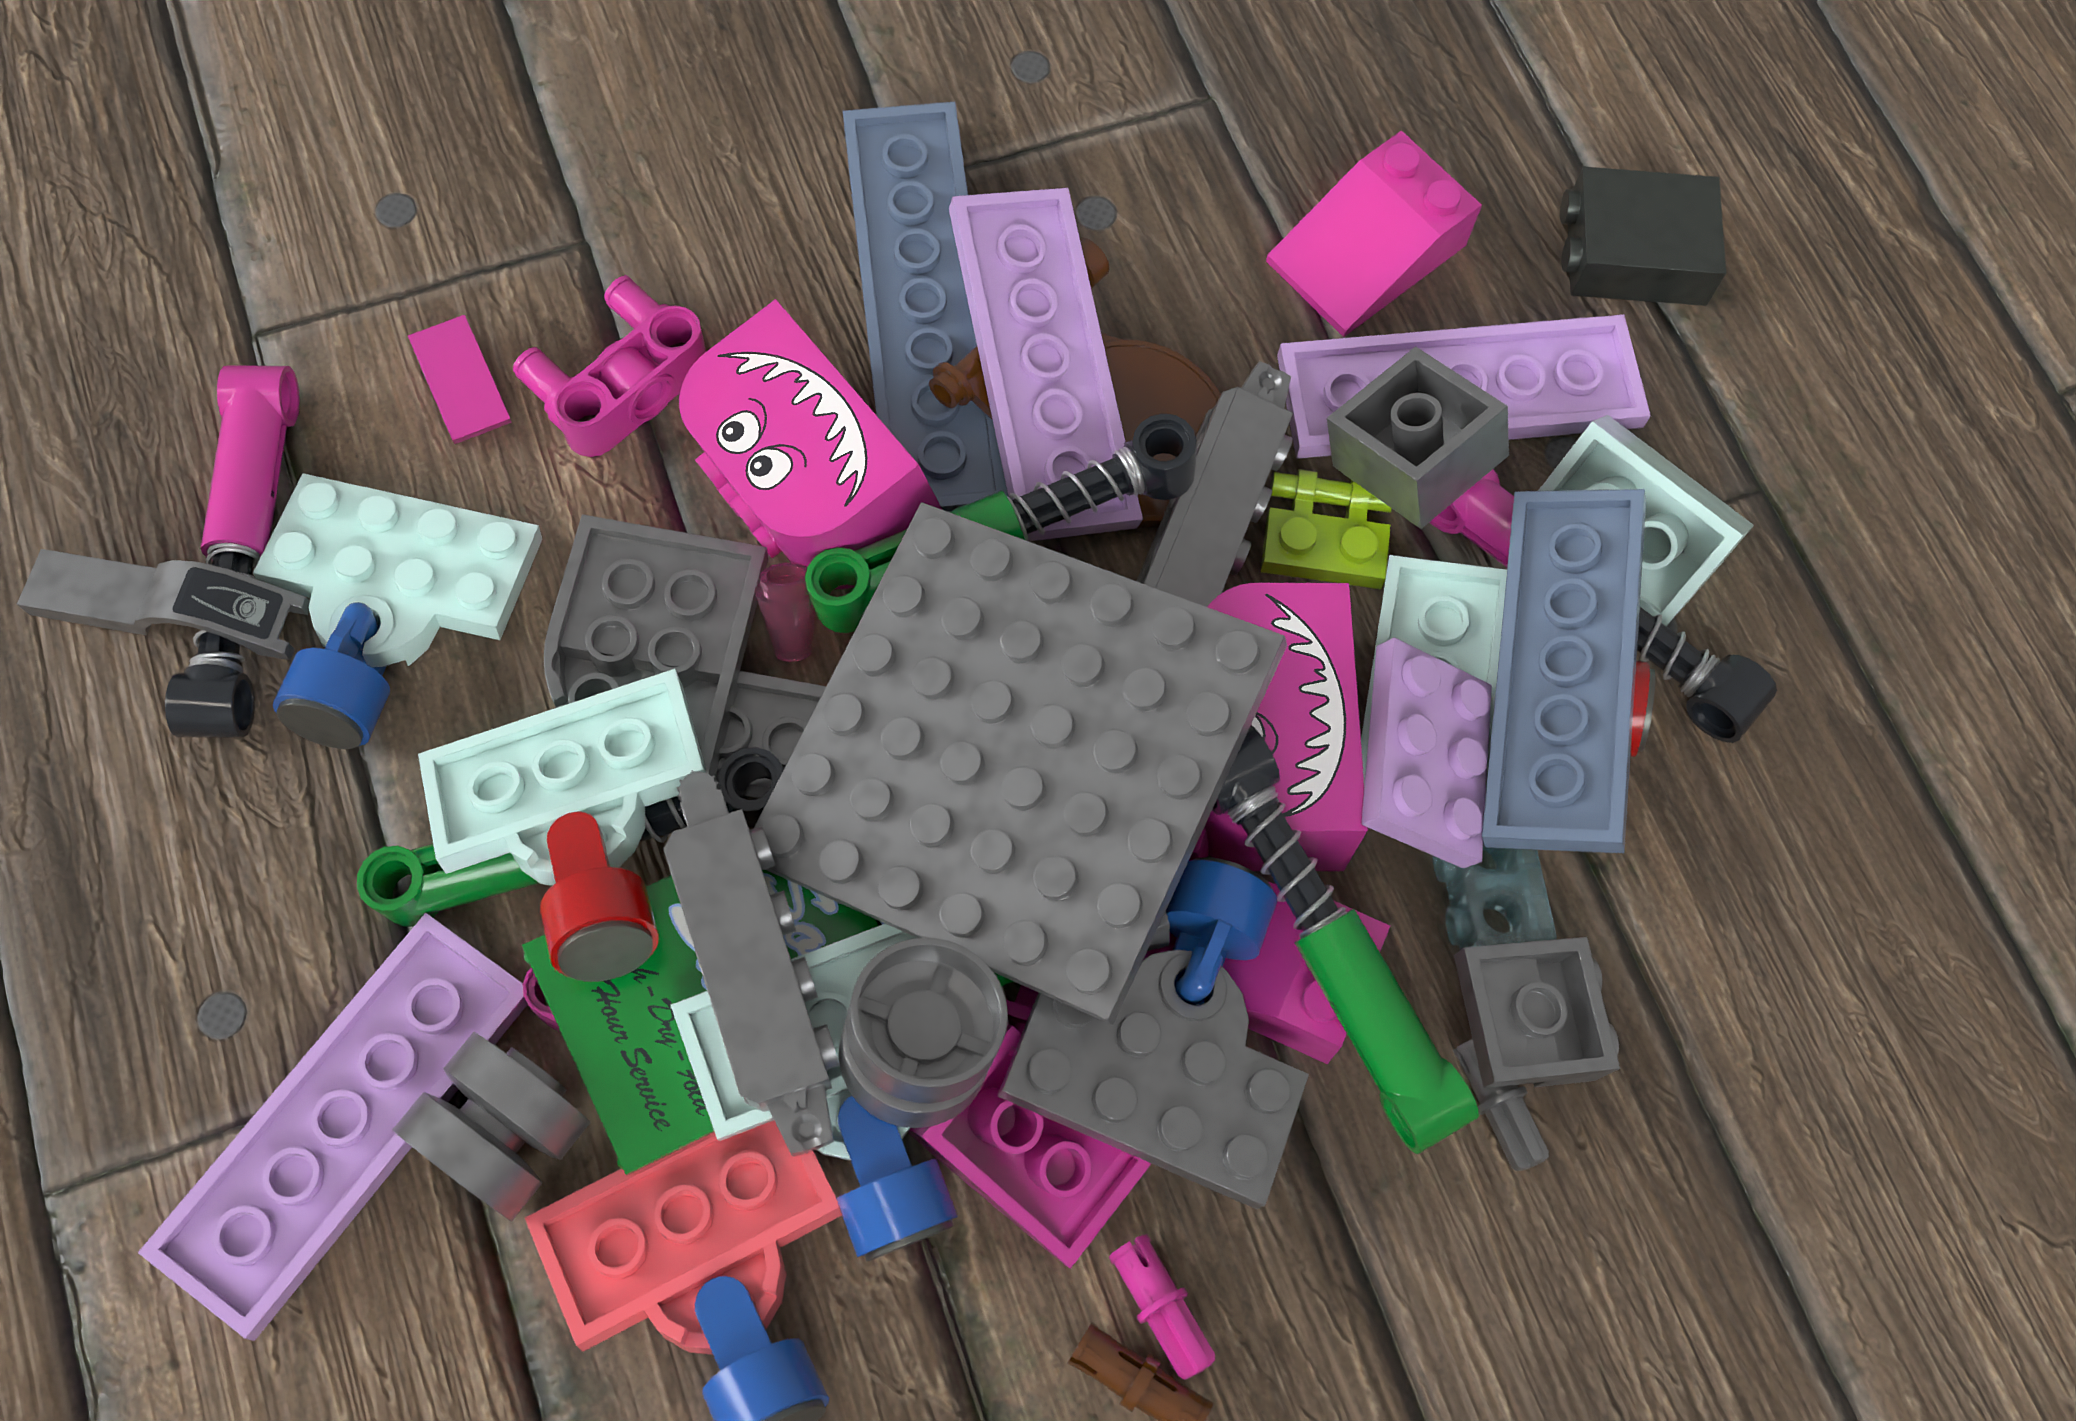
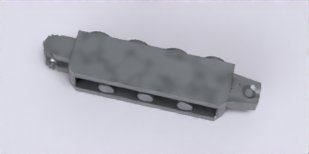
M1259 361L1241 388L1236 387L1223 391L1214 408L1208 410L1196 436L1194 482L1187 492L1178 498L1170 499L1137 582L1207 607L1218 595L1223 593L1222 590L1229 573L1235 576L1240 571L1251 547V542L1243 539L1250 521L1258 522L1272 494V490L1264 486L1271 469L1277 471L1281 467L1292 444V438L1285 435L1293 413L1284 409L1291 380L1290 375Z
M691 770L689 775L683 780H679L681 785L677 787L679 792L678 798L682 800L680 805L687 827L673 831L664 847V852L739 1094L744 1098L745 1103L763 1112L770 1111L792 1156L806 1154L834 1142L826 1090L832 1089L827 1070L840 1066L827 1024L813 1028L805 1002L818 998L805 957L793 961L790 959L783 935L795 932L796 928L784 891L770 895L762 872L764 869L775 866L763 826L749 830L742 809L731 813L728 812L724 796L719 789L720 785L716 782L715 776H710L709 771L694 772Z

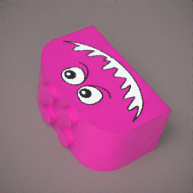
M776 299L705 352L686 374L680 390L679 409L684 425L704 451L695 461L736 515L747 525L761 546L767 547L768 555L773 559L782 552L804 578L808 565L815 556L825 550L840 547L855 551L908 529L921 502L943 510L919 464ZM842 585L838 586L835 589H848L853 588L855 586Z
M1248 583L1235 586L1218 595L1207 607L1285 636L1287 643L1286 650L1251 724L1263 737L1277 763L1280 781L1273 787L1276 788L1275 792L1278 793V803L1285 804L1282 814L1292 830L1301 831L1298 841L1308 858L1313 857L1317 859L1314 867L1316 871H1344L1368 831L1366 826L1361 825L1364 775L1349 583ZM1211 811L1204 826V829L1207 830L1209 855L1213 858L1237 863L1252 871H1261L1264 863L1255 847L1245 845L1248 835L1242 825L1232 823L1233 819L1230 818L1228 812L1217 815Z

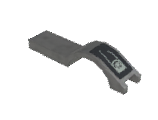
M41 549L17 605L31 616L141 635L148 634L151 624L171 623L194 627L241 644L258 655L291 660L295 649L289 642L278 638L288 612L308 615L310 601L305 596L226 568L201 562L171 560L159 563L157 568Z

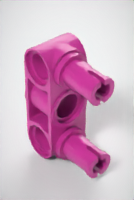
M627 275L617 278L609 285L605 291L604 299L607 301V306L634 330L621 340L608 346L594 362L575 377H569L537 347L524 351L513 365L515 376L545 403L544 410L548 414L549 420L563 432L571 450L581 456L594 457L603 455L644 422L657 416L680 393L682 383L689 369L706 352L700 321L694 312L686 307L669 306L667 304L659 305ZM676 343H686L680 347H670ZM597 415L595 418L589 421H578L584 416Z

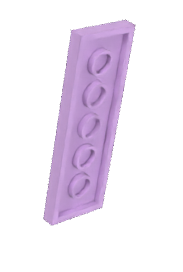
M1068 188L953 196L949 206V213L1008 496L1010 493L1023 496L1034 491L1037 482L1049 485L1059 481L1063 471H1068L1074 475L1086 470L1090 460L1103 463L1112 459L1114 451H1119V448L1123 449L1125 443ZM1124 494L1123 502L1116 497L1097 505V513L1093 512L1092 508L1071 516L1070 524L1063 519L1044 527V535L1040 534L1038 530L1027 534V541L1136 529L1143 520L1138 495L1129 496Z
M1624 315L1281 343L1277 355L1280 371L1291 376L1286 406L1287 410L1293 413L1290 419V427L1296 459L1331 456L1327 417L1415 346L1508 406L1509 440L1583 433L1592 421L1609 415L1626 429L1644 428L1651 416Z
M425 913L138 1253L242 1337L255 1341L412 1148V1146L394 1133L392 1129L423 1092L434 1095L446 1102L451 1100L459 1089L448 1078L443 1068L473 1032H476L493 1045L498 1042L528 1005L523 996V983Z

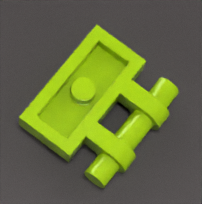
M1301 469L1298 470L1297 475L1274 472L1271 483V496L1293 499L1292 510L1271 507L1269 509L1266 520L1261 572L1382 589L1386 580L1391 525L1368 522L1367 510L1390 513L1392 508L1353 480L1349 483L1317 478V472ZM1313 502L1346 506V516L1341 518L1313 514Z

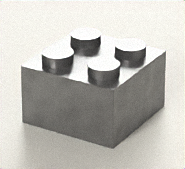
M1416 346L1327 417L1333 467L1420 529L1509 456L1508 406Z

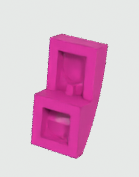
M465 315L408 335L454 444L512 423Z

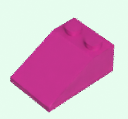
M1401 130L1362 158L1267 255L1266 262L1331 326L1345 337L1464 248L1482 204Z
M1268 882L1278 897L1280 890L1277 885ZM1278 901L1259 955L1250 960L1226 958L1223 968L1229 973L1243 994L1249 1018L1248 1029L1328 1064L1342 1047L1347 1033L1294 942L1300 939L1299 936L1303 930L1293 928L1296 921L1294 914L1287 902ZM1334 901L1337 908L1344 907L1346 908L1345 912L1352 910V908ZM1356 911L1380 952L1390 925Z
M1007 1024L1005 1036L980 1091L971 1104L960 1114L946 1122L930 1127L910 1128L907 1133L1008 1219L1071 1269L1152 1163L998 1097V1092L1022 1035L1014 1026Z

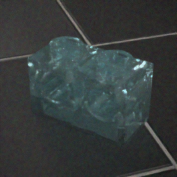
M1483 841V850L1493 857L1495 869H1486L1478 864L1461 868L1432 855L1436 878L1440 883L1446 882L1451 906L1446 908L1445 921L1447 934L1453 946L1459 945L1460 950H1462L1464 947L1557 939L1537 850L1485 847ZM1483 909H1493L1500 912L1509 924V932L1502 933L1493 930L1484 919Z

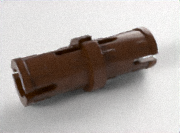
M1092 1322L1067 1362L1086 1375H1090L1108 1387L1107 1389L1121 1397L1122 1399L1119 1404L1130 1412L1136 1407L1157 1421H1205L1214 1404L1211 1400L1189 1389L1175 1380L1173 1376L1160 1369V1360L1151 1354H1148L1146 1358L1142 1357L1132 1349H1128L1113 1339L1112 1336Z

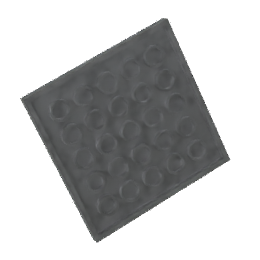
M921 502L754 827L763 826L775 866L765 870L916 938L942 939L963 946L980 957L994 973L1113 1025L1286 650L1285 636Z

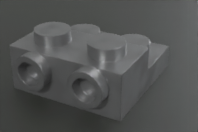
M1587 937L1464 947L1454 954L1483 1088L1533 1083L1534 1087L1589 1082L1596 1081L1620 1069L1617 1058L1619 1052L1618 1037L1614 1027L1608 1022L1601 994L1602 973L1599 964L1592 958Z

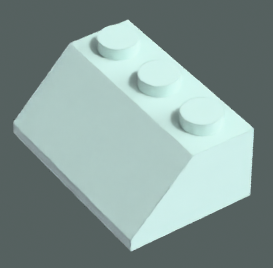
M1606 415L1590 423L1538 491L1645 489L1646 514L1640 607L1652 616L1661 614V623L1667 626L1754 525L1609 415Z

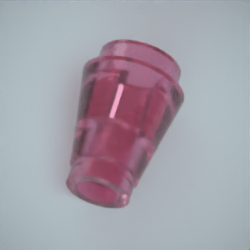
M780 563L767 567L760 573V583L755 588V595L774 647L775 656L779 660L787 662L800 661L812 654L816 612L806 586L805 575L807 567L798 563Z

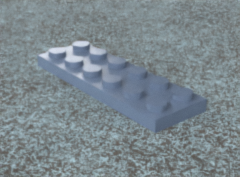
M1645 489L1514 492L1482 832L1485 847L1624 853L1646 514Z

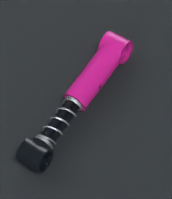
M226 365L220 370L217 380V402L222 420L201 551L207 557V564L255 578L251 575L252 567L257 566L271 537L287 427L294 426L299 413V387L297 377L290 366ZM201 630L193 638L194 644L198 648V654L191 658L189 667L185 669L184 673L174 674L168 683L165 696V714L168 728L172 735L176 737L243 738L248 735L252 728L255 700L252 683L248 675L243 673L244 671L241 667V662L245 661L244 657L239 655L241 644L220 635Z
M1492 469L1429 523L1449 534L1462 533L1507 568L1514 496L1500 486L1498 475ZM1640 607L1637 651L1641 653L1640 661L1646 662L1650 660L1664 671L1663 679L1674 678L1680 683L1678 687L1681 688V692L1690 697L1686 704L1687 713L1699 729L1722 742L1734 743L1739 741L1776 695V683L1771 675L1758 663L1740 655H1728L1720 661V658L1710 655L1708 649L1698 651L1685 641V632L1676 634L1661 623V614L1652 616Z

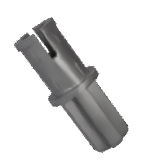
M1473 1039L1453 1049L1480 1103L1478 1106L1479 1115L1486 1114L1511 1168L1515 1171H1523L1544 1162L1549 1157V1151L1522 1098L1528 1093L1524 1086L1518 1087L1517 1085L1483 1088Z

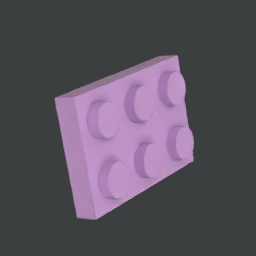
M1395 637L1376 647L1361 825L1461 868L1482 862V832L1486 798L1491 684Z

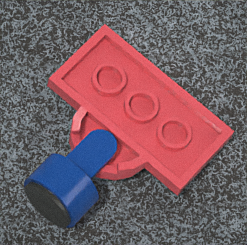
M774 1120L722 1141H719L715 1132L628 1176L623 1169H619L525 1217L574 1342L582 1352L649 1317L659 1333L671 1343L690 1353L714 1355L720 1372L711 1378L702 1390V1395L714 1421H818L824 1415L829 1397L803 1341L800 1339H787L772 1344L766 1329L783 1299L786 1271L780 1248L842 1216L836 1200L837 1198L814 1151L792 1156Z

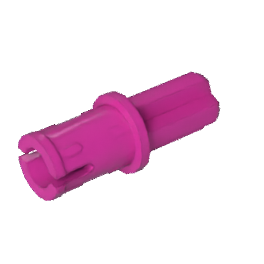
M1148 1234L1141 1235L1135 1238L1133 1246L1130 1241L1114 1251L1109 1256V1259L1116 1266L1141 1310L1137 1315L1139 1323L1148 1322L1180 1378L1188 1379L1207 1369L1215 1361V1353L1184 1301L1188 1296L1185 1287L1177 1289L1150 1243V1237Z

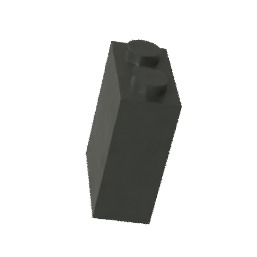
M1583 166L1573 189H1566L1564 191L1560 205L1561 224H1568V237L1563 246L1561 265L1563 272H1570L1571 296L1707 306L1726 275L1719 177Z

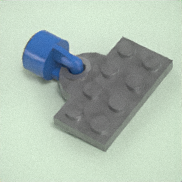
M1200 857L1188 861L1166 909L1169 932L1177 938L1173 950L1152 954L1142 961L1114 1024L1110 1025L1038 992L997 1096L1252 1208L1259 1209L1265 1206L1309 1074L1245 1046L1249 1018L1243 994L1229 973L1223 968V964L1226 958L1250 960L1259 955L1278 902L1277 895L1271 885L1256 872L1228 860Z

